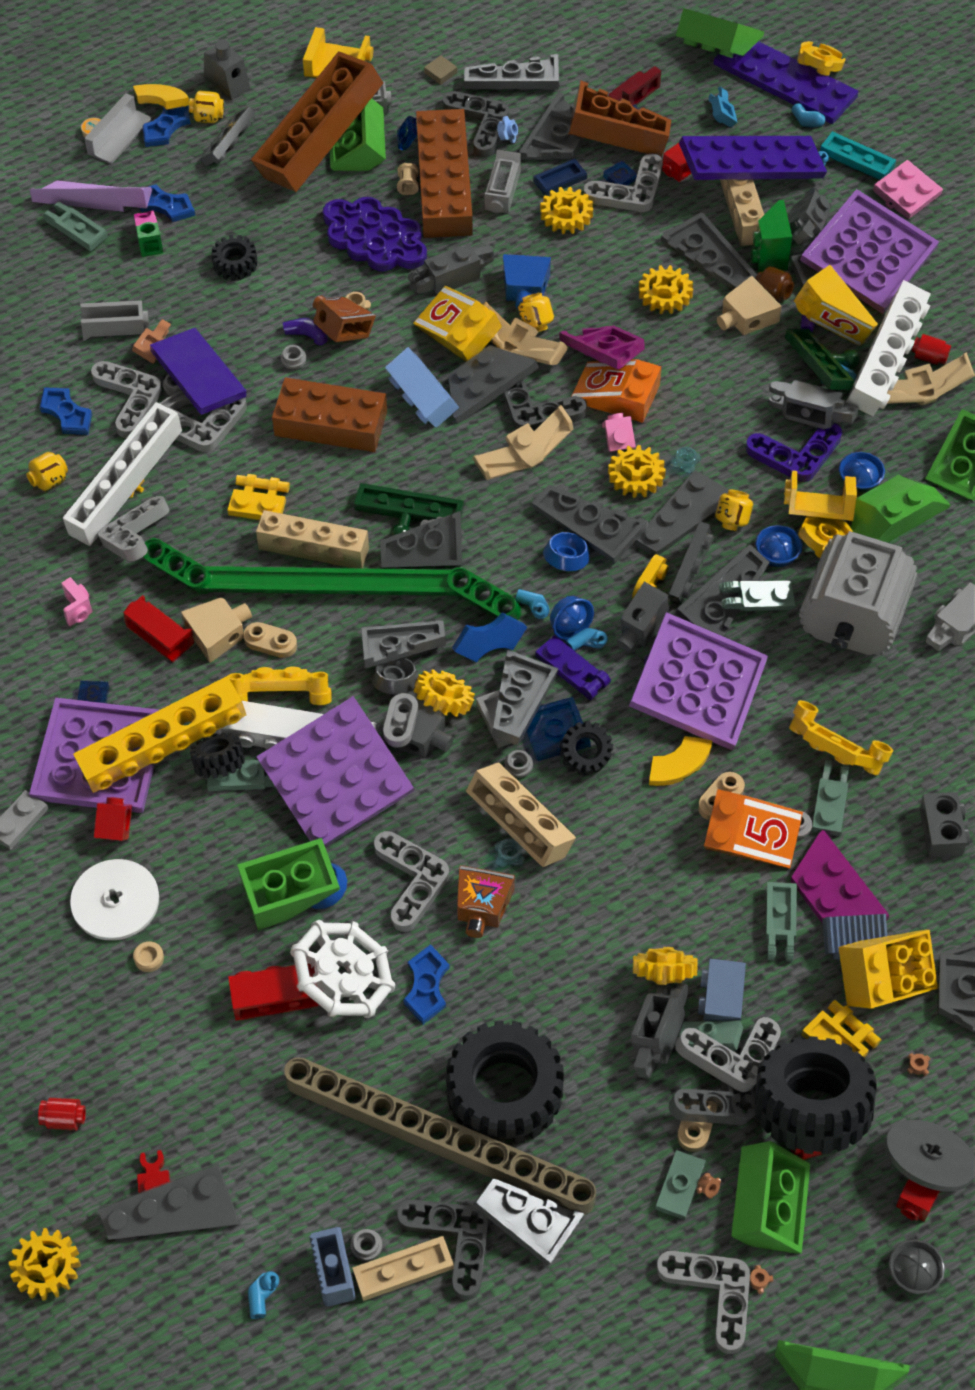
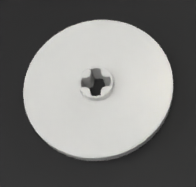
M123 859L103 861L90 867L76 881L71 893V911L76 923L87 934L102 940L125 939L142 931L154 918L159 905L158 886L151 873L138 863ZM114 894L119 898V902L116 904L111 901L110 897Z

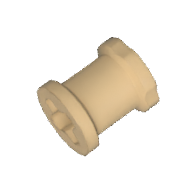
M403 163L398 167L399 181L397 183V191L402 195H414L418 192L419 185L416 178L418 177L419 169L413 163Z

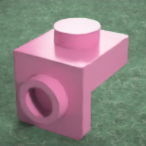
M623 413L607 416L608 420L602 423V428H605L609 452L619 449L627 450V446H630L632 449L635 448L631 416L623 417Z
M70 577L62 582V587L66 599L71 603L63 609L67 624L72 626L76 622L80 623L86 620L89 614L92 613L89 594L82 584L77 585Z

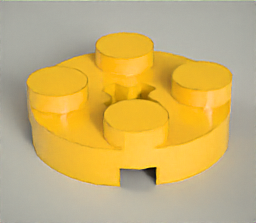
M809 41L801 44L798 51V63L815 67L818 73L829 76L831 71L837 72L842 70L846 59H841L843 54L837 49L821 43L819 47L812 46L813 42Z
M806 516L798 536L808 547L815 551V555L818 558H821L829 539H832L836 534L843 536L847 535L849 531H853L844 520Z

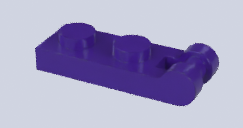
M555 635L535 651L536 658L545 664L558 668L557 674L589 700L597 696L598 690L601 687L605 688L611 683V679L606 672L595 668ZM588 677L592 679L591 682H585Z

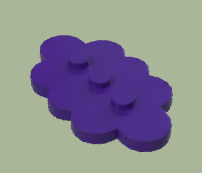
M372 197L358 198L353 203L343 199H335L329 201L323 207V220L329 226L327 237L330 245L337 249H346L351 259L367 261L368 265L377 271H388L396 265L406 269H415L422 266L424 260L427 259V248L420 241L422 238L420 224L416 220L402 218V214L397 208L382 207L381 203Z

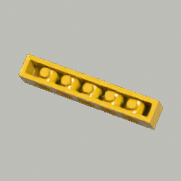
M228 676L73 753L92 792L95 793L98 790L109 788L114 782L124 777L133 776L140 769L150 764L162 761L164 757L175 751L186 749L191 743L201 738L209 737L227 725L237 723L247 714L241 698ZM192 721L189 725H183L186 722ZM167 734L165 737L158 739L160 735ZM141 747L139 750L131 752L133 749ZM115 760L113 763L106 765L107 762Z

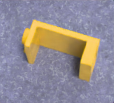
M315 27L303 57L304 76L317 78L338 51L366 62L371 61L373 58V47L370 46V36L364 37L359 49L326 43L325 29Z
M792 471L791 479H786L784 488V504L789 505L788 514L853 521L857 498L856 477L845 476L843 495L838 496L797 491V471Z

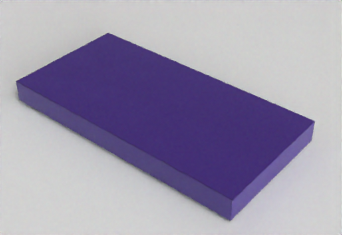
M196 328L150 344L151 353L201 415L246 397V389Z

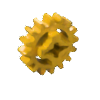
M559 187V192L557 193L553 190L550 191V197L544 195L543 202L540 203L541 220H545L546 227L552 225L553 232L561 229L562 234H565L566 230H570L574 234L576 228L582 231L584 230V224L590 225V219L593 218V201L589 200L588 194L581 195L580 189L573 192L572 187H569L567 191Z
M660 265L658 271L650 268L649 275L644 273L642 280L639 281V299H643L644 306L650 304V311H654L656 308L659 309L660 314H663L664 310H668L670 314H673V309L675 308L682 311L683 305L688 306L690 299L693 297V281L689 280V274L681 275L682 269L679 268L673 271L671 265H669L668 269H664Z
M637 445L636 450H632L630 446H627L626 452L620 449L617 450V457L612 456L611 464L608 465L609 482L614 483L615 490L622 488V495L624 496L628 492L632 493L633 498L637 497V493H641L643 497H647V491L656 493L657 486L662 487L666 472L664 468L665 462L664 460H659V453L650 454V447L643 451L641 450V445Z
M431 670L430 673L423 671L422 675L419 674L413 690L414 693L418 694L417 699L424 700V706H432L433 711L439 710L444 715L451 712L454 716H458L459 713L465 715L467 711H470L475 693L470 692L471 686L464 685V680H456L454 674L441 671L439 674L435 670Z
M673 947L648 949L646 954L638 953L637 956H633V974H637L638 977L645 976V979L654 981L659 985L682 983L685 978L692 979L693 976H697L698 959L693 958V955H684L683 951H677Z
M44 1228L42 1236L38 1237L32 1231L30 1232V1241L27 1242L23 1238L19 1240L22 1245L21 1250H12V1254L17 1260L9 1262L11 1270L14 1271L10 1276L13 1282H18L17 1288L21 1293L28 1289L27 1294L31 1299L37 1293H40L42 1300L45 1301L50 1292L57 1298L59 1297V1288L63 1287L69 1290L68 1280H77L78 1278L73 1268L81 1267L79 1258H75L79 1252L76 1246H71L72 1240L69 1236L62 1239V1234L59 1230H56L53 1236H50L47 1228ZM47 1260L48 1266L42 1268L41 1262ZM64 1267L61 1274L57 1277L60 1269ZM39 1279L45 1283H37L34 1280Z

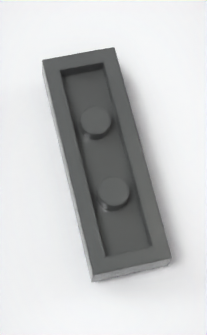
M249 106L236 112L199 160L206 166L213 162L216 164L220 163L227 155L225 151L238 142L239 138L237 136L239 133L244 132L251 125L250 119L254 116L255 112Z

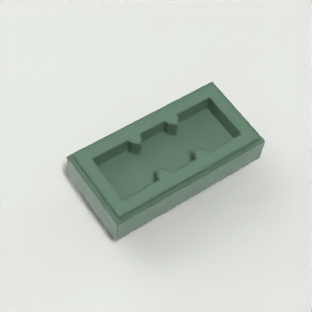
M740 1020L683 1022L679 1036L685 1029L695 1028L730 1050L737 1051L743 1026ZM689 1040L688 1045L690 1047H693L694 1043Z
M676 1150L655 1210L685 1220L706 1160Z

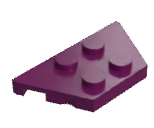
M614 325L582 329L583 335L573 336L567 331L559 332L560 342L615 369L622 368L645 349L643 338Z
M822 830L793 873L791 883L797 884V891L822 924L823 918L875 914H886L887 921L889 919L887 911L827 833Z

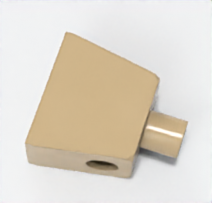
M751 276L725 296L723 300V314L717 317V323L722 330L735 326L743 335L778 323L782 306Z
M218 598L181 612L184 627L192 629L194 641L209 663L244 639L242 623L252 618L251 611L245 603L231 609L224 598Z

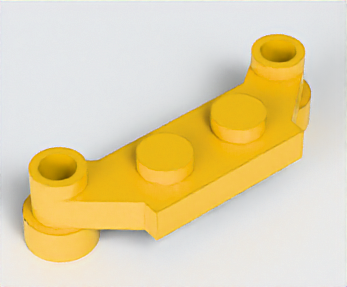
M261 667L245 675L240 673L228 675L242 701L248 702L247 692L309 691V702L311 704L326 705L332 701L331 688L328 687V674L325 672L310 673L307 672V669H300L299 667H287L284 670Z
M800 700L797 702L793 711L794 717L789 726L791 731L802 735L803 739L809 742L813 749L830 753L839 763L862 766L868 773L879 775L884 763L889 761L893 753V749L889 745L874 740L869 750H866L814 721L818 713L816 706L806 701Z

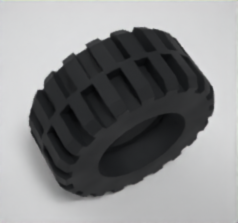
M504 1020L494 1021V1026L488 1027L486 1023L477 1026V1033L473 1034L472 1031H469L462 1037L463 1045L456 1043L452 1050V1057L447 1062L446 1092L449 1108L453 1109V1117L458 1124L464 1123V1127L506 1144V1140H514L515 1145L524 1143V1137L527 1135L534 1139L541 1134L542 1126L548 1128L553 1123V1115H557L561 1107L564 1069L563 1065L560 1064L558 1050L556 1048L551 1049L552 1041L546 1035L538 1037V1029L532 1026H528L527 1029L522 1028V1022L512 1021V1025H504ZM512 1063L530 1073L534 1079V1087L520 1100L501 1103L490 1100L481 1094L476 1087V1078L484 1069L491 1065Z
M809 1036L806 1040H802L801 1037L792 1039L789 1044L783 1042L775 1047V1050L772 1049L758 1067L755 1093V1113L757 1119L760 1121L762 1128L767 1133H771V1137L779 1144L781 1142L786 1143V1147L794 1151L798 1148L804 1150L806 1154H813V1151L821 1152V1154H830L835 1149L838 1152L845 1150L849 1147V1143L854 1145L860 1141L862 1136L871 1127L877 1088L874 1071L858 1051L852 1052L850 1046L842 1043V1045L837 1044L834 1039L826 1038V1040H819L818 1037ZM819 1090L829 1093L835 1098L813 1100L796 1094V1092Z

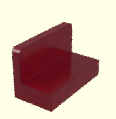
M653 66L646 73L638 71L609 93V97L621 101L623 98L630 101L631 105L639 104L660 87L661 70Z

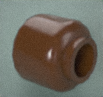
M775 267L766 268L763 272H759L755 278L778 303L787 300L793 292L794 282L790 274Z

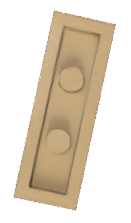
M441 1236L361 1264L352 1269L362 1300L365 1301L454 1269V1264L444 1237Z

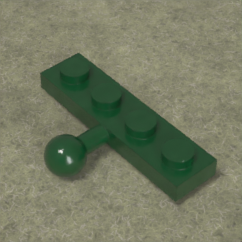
M787 328L784 338L828 389L834 391L852 390L855 380L841 365L851 370L855 369L860 363V356L857 351L847 349L841 354H831L809 329Z
M360 483L354 502V510L400 518L398 525L391 529L390 537L410 530L408 528L410 520L429 521L461 511L462 516L464 509V500Z

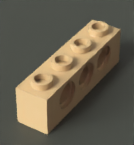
M753 179L720 180L740 246L754 245L753 232L757 231L758 220L764 215Z
M265 510L256 530L259 550L350 568H363L369 550L367 530Z
M499 762L476 770L466 792L542 867L566 857L576 837Z

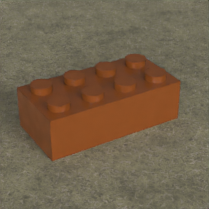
M285 377L272 416L274 436L376 452L387 414L386 393Z

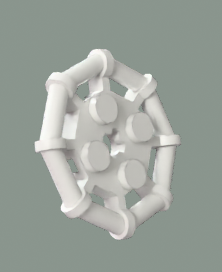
M314 921L301 940L291 947L290 954L294 957L298 990L305 992L328 1012L327 1015L334 1018L336 1015L370 1018L375 1015L376 1009L387 995L394 992L395 983L392 981L387 948L385 946L381 947L358 927V923L354 921L350 923ZM328 935H345V938H338L334 941L330 940ZM353 939L367 949L370 954L366 955L354 945ZM317 940L321 949L317 953L309 951L311 945ZM374 961H376L379 978L374 977L372 974ZM307 963L311 964V969L314 966L315 974L313 977L309 976ZM338 965L343 966L348 973L340 974L338 972ZM367 987L376 990L369 999H366L363 994ZM343 997H350L349 1000H353L355 1003H341L340 1000Z

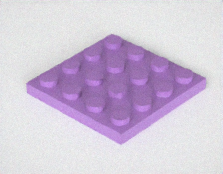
M856 189L804 251L800 261L817 272L831 265L857 298L884 314L902 281L910 282L935 251L939 241Z
M666 612L629 707L699 737L711 740L713 743L733 751L768 656Z
M354 696L256 756L308 839L313 841L322 838L325 847L415 791Z
M55 698L29 796L44 802L97 808V803L106 802L107 797L123 798L124 804H132L131 812L143 813L155 764H150L140 769L133 776L124 777L114 782L107 789L98 790L93 793L73 753L159 710ZM137 747L133 749L131 752L137 751L141 747ZM115 760L107 762L106 765L113 763Z

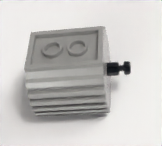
M851 531L847 535L836 534L824 548L800 609V623L804 625V631L810 633L816 639L831 643V646L839 652L850 649L866 655L876 654L880 656L884 654L893 644L916 582L917 567L913 565V558L905 555L902 551L903 547Z

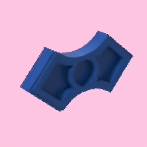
M163 106V112L157 119L144 123L142 126L145 147L169 144V139L175 130L184 125L191 124L188 106L168 110Z
M157 184L148 186L152 188L147 209L139 208L141 213L152 210L162 213L172 222L195 216V210L186 193L170 194L161 190Z
M44 387L40 411L55 416L61 422L62 434L88 435L92 418L91 410L76 405L71 400L70 390L67 388Z
M501 613L493 622L485 626L474 627L466 625L452 649L454 652L474 662H478L485 653L493 649L508 648L513 650L527 629V626Z
M431 944L408 961V966L414 975V985L411 992L403 1000L404 1005L422 1025L446 1007V1003L439 991V985L443 975L450 969V965Z

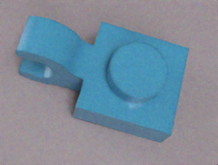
M718 87L719 94L716 97L712 94L709 95V101L713 108V117L717 122L733 127L738 123L734 106L728 101V92L722 87Z

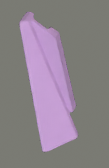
M55 181L42 189H30L32 202L47 204L62 202L66 206L124 212L125 206L147 209L152 192L151 187H113L66 181Z

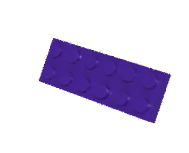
M759 41L744 56L734 53L733 58L718 54L714 58V65L793 105L799 103L806 111L820 112L825 116V121L834 124L858 97V90L830 76L822 75L816 69L802 65L796 59Z
M682 136L679 141L694 180L824 178L827 173L811 136Z

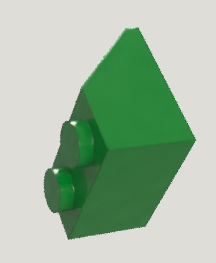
M779 200L758 220L757 231L753 232L755 248L751 249L752 264L756 263L758 272H763L768 267H775L780 270L788 269L792 234L784 200Z

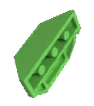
M897 475L856 498L851 529L854 533L888 543L950 508L951 505L934 487Z
M778 1340L775 1349V1357L800 1390H892L905 1381L910 1365L794 1344Z

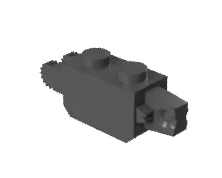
M816 187L810 189L803 199L792 207L788 216L792 238L797 244H803L820 233L831 207L828 200L819 194Z
M469 243L424 260L423 266L409 272L408 280L411 283H416L414 288L418 294H424L432 290L438 294L444 286L452 289L458 288L479 279L480 270L494 261V251L490 245L473 249Z
M796 380L792 384L774 381L769 385L770 392L776 395H771L768 403L772 407L783 410L785 419L821 429H828L834 423L846 422L852 424L858 416V407L842 400L843 393Z
M670 983L659 985L656 993L647 994L631 1034V1044L635 1050L633 1057L636 1059L634 1069L638 1077L650 1079L657 1063H668L686 1015L684 1005L688 995L687 984L679 983L673 996H670Z

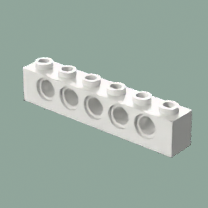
M905 280L902 281L893 296L846 403L857 406L859 410L871 416H874L879 408H885L891 396L887 394V391L893 390L899 378L895 373L896 371L900 373L907 360L903 355L904 353L908 355L915 342L911 337H916L922 326L919 319H924L930 308V305L927 304L930 293Z

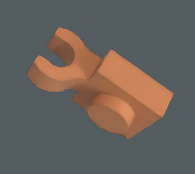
M162 319L154 331L146 328L133 345L132 351L154 364L157 359L150 351V344L163 340L169 333L168 329L171 324Z

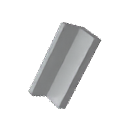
M126 93L84 138L88 155L112 164L142 132V125L151 122L150 116L136 111L134 96Z

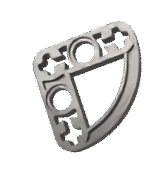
M182 391L169 396L159 403L178 413L181 427L188 426L191 428L187 433H180L176 440L201 452L213 451L247 409L246 398H242L232 402L231 404H235L232 408L230 404L213 410L203 423H200L176 411L183 406L192 404ZM217 419H225L227 421L222 426L213 424ZM208 437H210V441L204 440V442H201V438L207 439Z

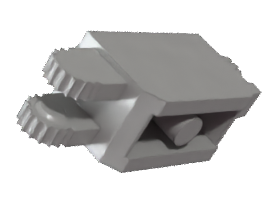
M971 582L963 590L959 588L953 594L950 603L947 606L942 605L934 615L935 624L927 636L926 643L937 651H940L950 643L953 645H963L975 633V585Z

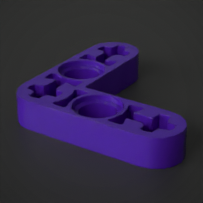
M836 423L828 429L818 428L800 453L764 434L755 433L747 439L746 452L750 457L791 477L792 471H797V481L808 482L816 475L840 443L842 429ZM834 433V435L829 436L827 442H824L825 434ZM758 444H762V447H761V446H759L758 448H754V447H753L754 445L757 446ZM812 449H819L824 454L821 456H814L809 451ZM781 454L786 456L787 460L779 462L774 459V456ZM808 461V470H804L803 472L799 471V469L804 468L806 462Z

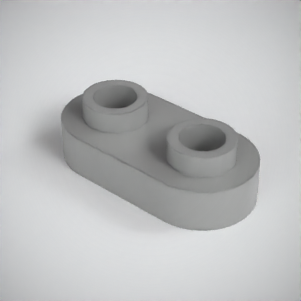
M401 693L394 696L390 701L383 727L385 742L392 747H403L411 741L418 716V702L414 696ZM404 709L408 710L407 713H402L400 711ZM396 733L402 734V736L399 737L393 735Z

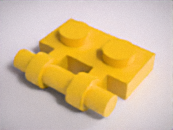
M248 474L247 476L237 475L236 485L244 486L245 489H233L227 510L229 516L260 520L264 510L283 514L286 498L277 494L278 491L288 493L289 482H283L279 478L273 477L270 480L257 478L253 474ZM255 488L268 490V493L254 492Z
M836 1000L828 1006V1010L835 1015L833 1018L822 1010L802 1030L801 1034L805 1039H808L809 1036L818 1037L819 1040H826V1038L834 1039L840 1045L845 1043L852 1048V1052L858 1051L864 1058L869 1050L862 1043L866 1041L871 1047L876 1048L882 1040L874 1033L873 1027L868 1023L863 1024L853 1015L854 1011L847 1005L843 1007ZM845 1023L855 1034L852 1036L841 1025Z

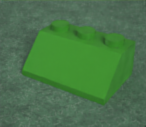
M683 8L675 36L684 38V44L697 47V43H701V49L715 52V49L718 48L720 49L719 54L733 58L734 53L744 56L764 36V31Z
M372 98L331 148L330 168L332 170L369 171L386 160L383 107Z
M772 1141L743 1146L741 1148L731 1236L750 1247L802 1254L810 1163Z

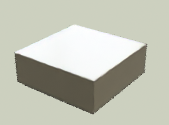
M439 56L424 67V73L441 85L457 74V66L443 56Z

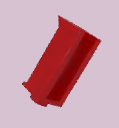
M143 595L138 600L131 602L123 612L126 627L172 663L195 643L192 629H183L150 602H146Z

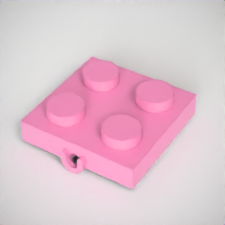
M906 160L874 185L873 191L886 201V206L890 209L894 208L910 219L940 196L943 189L910 161Z

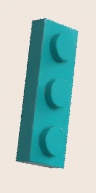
M833 131L820 147V151H825L830 158L879 180L888 175L896 164V159Z

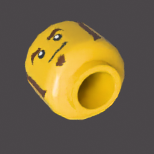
M198 91L194 99L190 98L189 113L194 114L196 122L216 123L219 118H223L224 99H220V95L217 92Z
M542 293L523 297V302L518 306L521 321L536 328L538 332L548 329L547 324L554 320L550 299L542 296Z
M46 452L29 462V472L26 475L33 487L38 486L41 490L48 491L65 481L68 468L64 459L59 454L55 455L52 452Z
M729 489L728 493H723L720 496L715 517L722 522L723 528L737 531L738 527H744L749 523L753 501L749 499V494Z

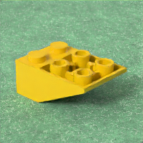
M930 930L861 940L838 947L847 1006L872 1009L938 989Z

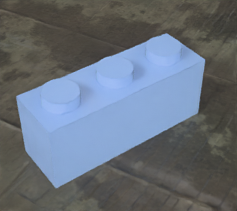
M409 347L385 367L391 374L388 378L397 390L403 389L405 393L402 394V397L411 407L416 405L418 410L415 413L425 424L429 421L432 425L438 427L460 408Z

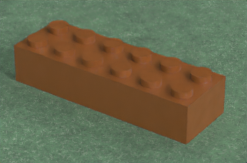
M340 51L337 52L252 157L251 161L263 178L294 192L298 191L383 85V81L373 65Z
M464 109L416 111L423 237L473 236Z

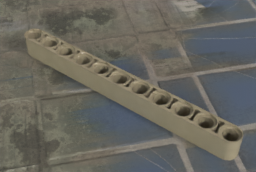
M293 1058L285 1065L284 1073L287 1087L296 1095L492 1179L494 1178L528 1191L532 1196L545 1201L548 1199L559 1203L558 1206L568 1210H577L586 1215L595 1206L596 1188L593 1182L587 1178L307 1059ZM296 1073L306 1074L301 1080L292 1078ZM329 1084L334 1086L328 1092L319 1090L323 1085ZM353 1096L361 1098V1101L355 1104L347 1102ZM379 1108H386L389 1110V1113L380 1116L375 1114V1111ZM407 1120L417 1122V1125L411 1128L405 1127L402 1124ZM435 1132H443L446 1135L440 1140L431 1137ZM463 1144H471L474 1146V1149L470 1152H463L459 1147ZM499 1156L503 1161L499 1164H491L488 1162V1158ZM520 1168H527L532 1173L523 1177L519 1176L516 1171ZM554 1180L560 1186L556 1189H550L545 1186V1183ZM582 1192L587 1194L589 1199L578 1201L574 1198V1195Z

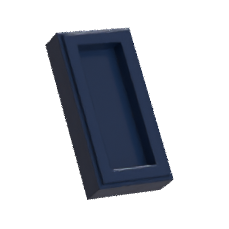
M576 159L533 176V182L545 196H549L551 190L558 192L559 187L565 189L587 179L586 171Z

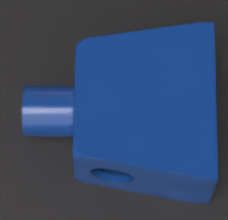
M503 254L506 300L515 301L516 309L523 302L522 298L535 293H542V296H544L550 278L551 257Z

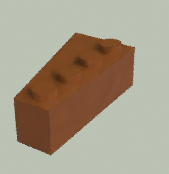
M580 81L574 101L569 134L662 157L670 134V119L645 108L638 110L630 104V101L623 98L621 101L609 97V92L599 89L597 92L588 88L589 83Z

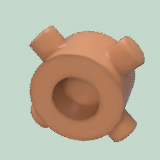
M913 1053L908 1055L910 1062L907 1072L909 1074L914 1073L927 1076L929 1074L927 1067L930 1057L923 1054L914 1055Z
M705 1173L699 1179L696 1191L698 1194L703 1193L711 1199L718 1193L721 1180L720 1178H713L710 1173Z
M756 1265L750 1274L749 1283L752 1288L757 1290L758 1294H762L768 1282H773V1276H769L766 1270L762 1269L760 1265Z

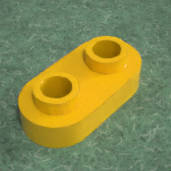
M657 554L652 557L635 585L632 599L644 581L657 588V581L659 579L664 580L669 570V565H666V558Z

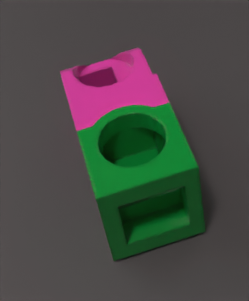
M154 211L134 214L141 257L163 254L160 231Z

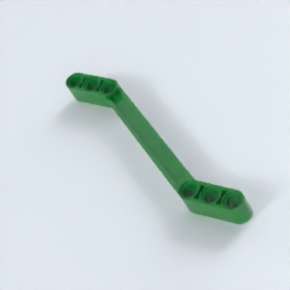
M151 538L145 542L148 552L143 557L149 563L200 594L232 592L458 596L494 618L501 614L502 608L507 604H512V609L506 615L516 620H519L521 616V607L510 594L461 567L453 570L203 566L160 539ZM161 549L160 555L154 558L155 552ZM183 562L182 567L175 571L176 565ZM204 574L203 580L196 584L197 578ZM467 578L466 585L457 588L459 580ZM489 591V597L484 601H480L479 596L481 593Z

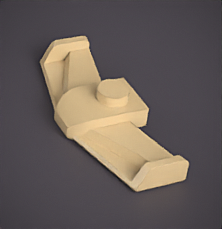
M485 301L484 306L496 313L502 325L501 329L490 340L497 348L532 358L536 362L557 365L567 351L565 343L537 338L538 331L536 328L517 318L509 325Z
M967 352L934 372L930 364L906 370L904 372L906 380H897L893 390L887 391V394L891 395L887 404L916 402L920 405H926L936 402L939 396L975 376Z
M560 405L535 431L527 423L506 436L505 440L509 444L508 447L475 455L472 459L486 480L523 469L533 468L542 463L544 458L573 430L572 420L562 405Z

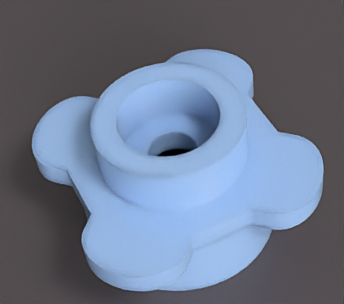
M504 116L503 120L498 123L497 132L499 138L503 141L510 140L511 143H515L518 126L514 119L510 120L508 116Z

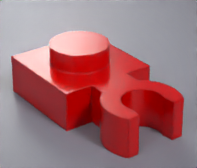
M161 1150L157 1151L158 1158L154 1163L147 1162L145 1152L140 1154V1163L146 1173L137 1174L138 1193L170 1181L169 1170L160 1171L164 1165V1156Z

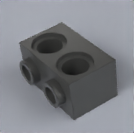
M958 792L923 794L919 809L928 858L963 856L965 847L970 844V833L968 828H964L965 806L964 803L959 802ZM939 811H945L948 814H942ZM943 836H949L953 840L945 839Z

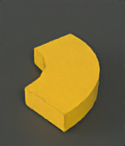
M160 84L133 86L138 104H159L167 110L189 105V97L178 88Z
M684 736L682 744L674 752L665 756H653L649 785L665 786L675 784L698 771L709 757L712 741Z

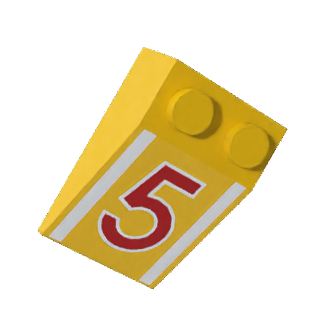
M831 265L808 279L794 299L798 311L811 322L857 345H862L878 325Z
M448 286L442 288L413 323L465 362L480 353L502 327L496 313L479 301Z

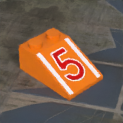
M638 359L630 360L620 369H615L599 361L587 362L572 396L584 399L587 407L611 414L623 413V417L631 416V420L643 423L660 386L661 366Z
M717 789L704 848L790 869L803 812L749 796Z

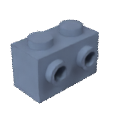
M710 959L708 970L702 969L700 987L706 988L705 997H699L698 1015H703V1021H741L746 963Z

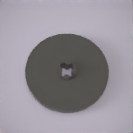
M923 1120L901 1121L889 1130L885 1139L886 1153L892 1164L910 1180L938 1191L961 1190L973 1181L975 1177V1156L969 1146L950 1130Z

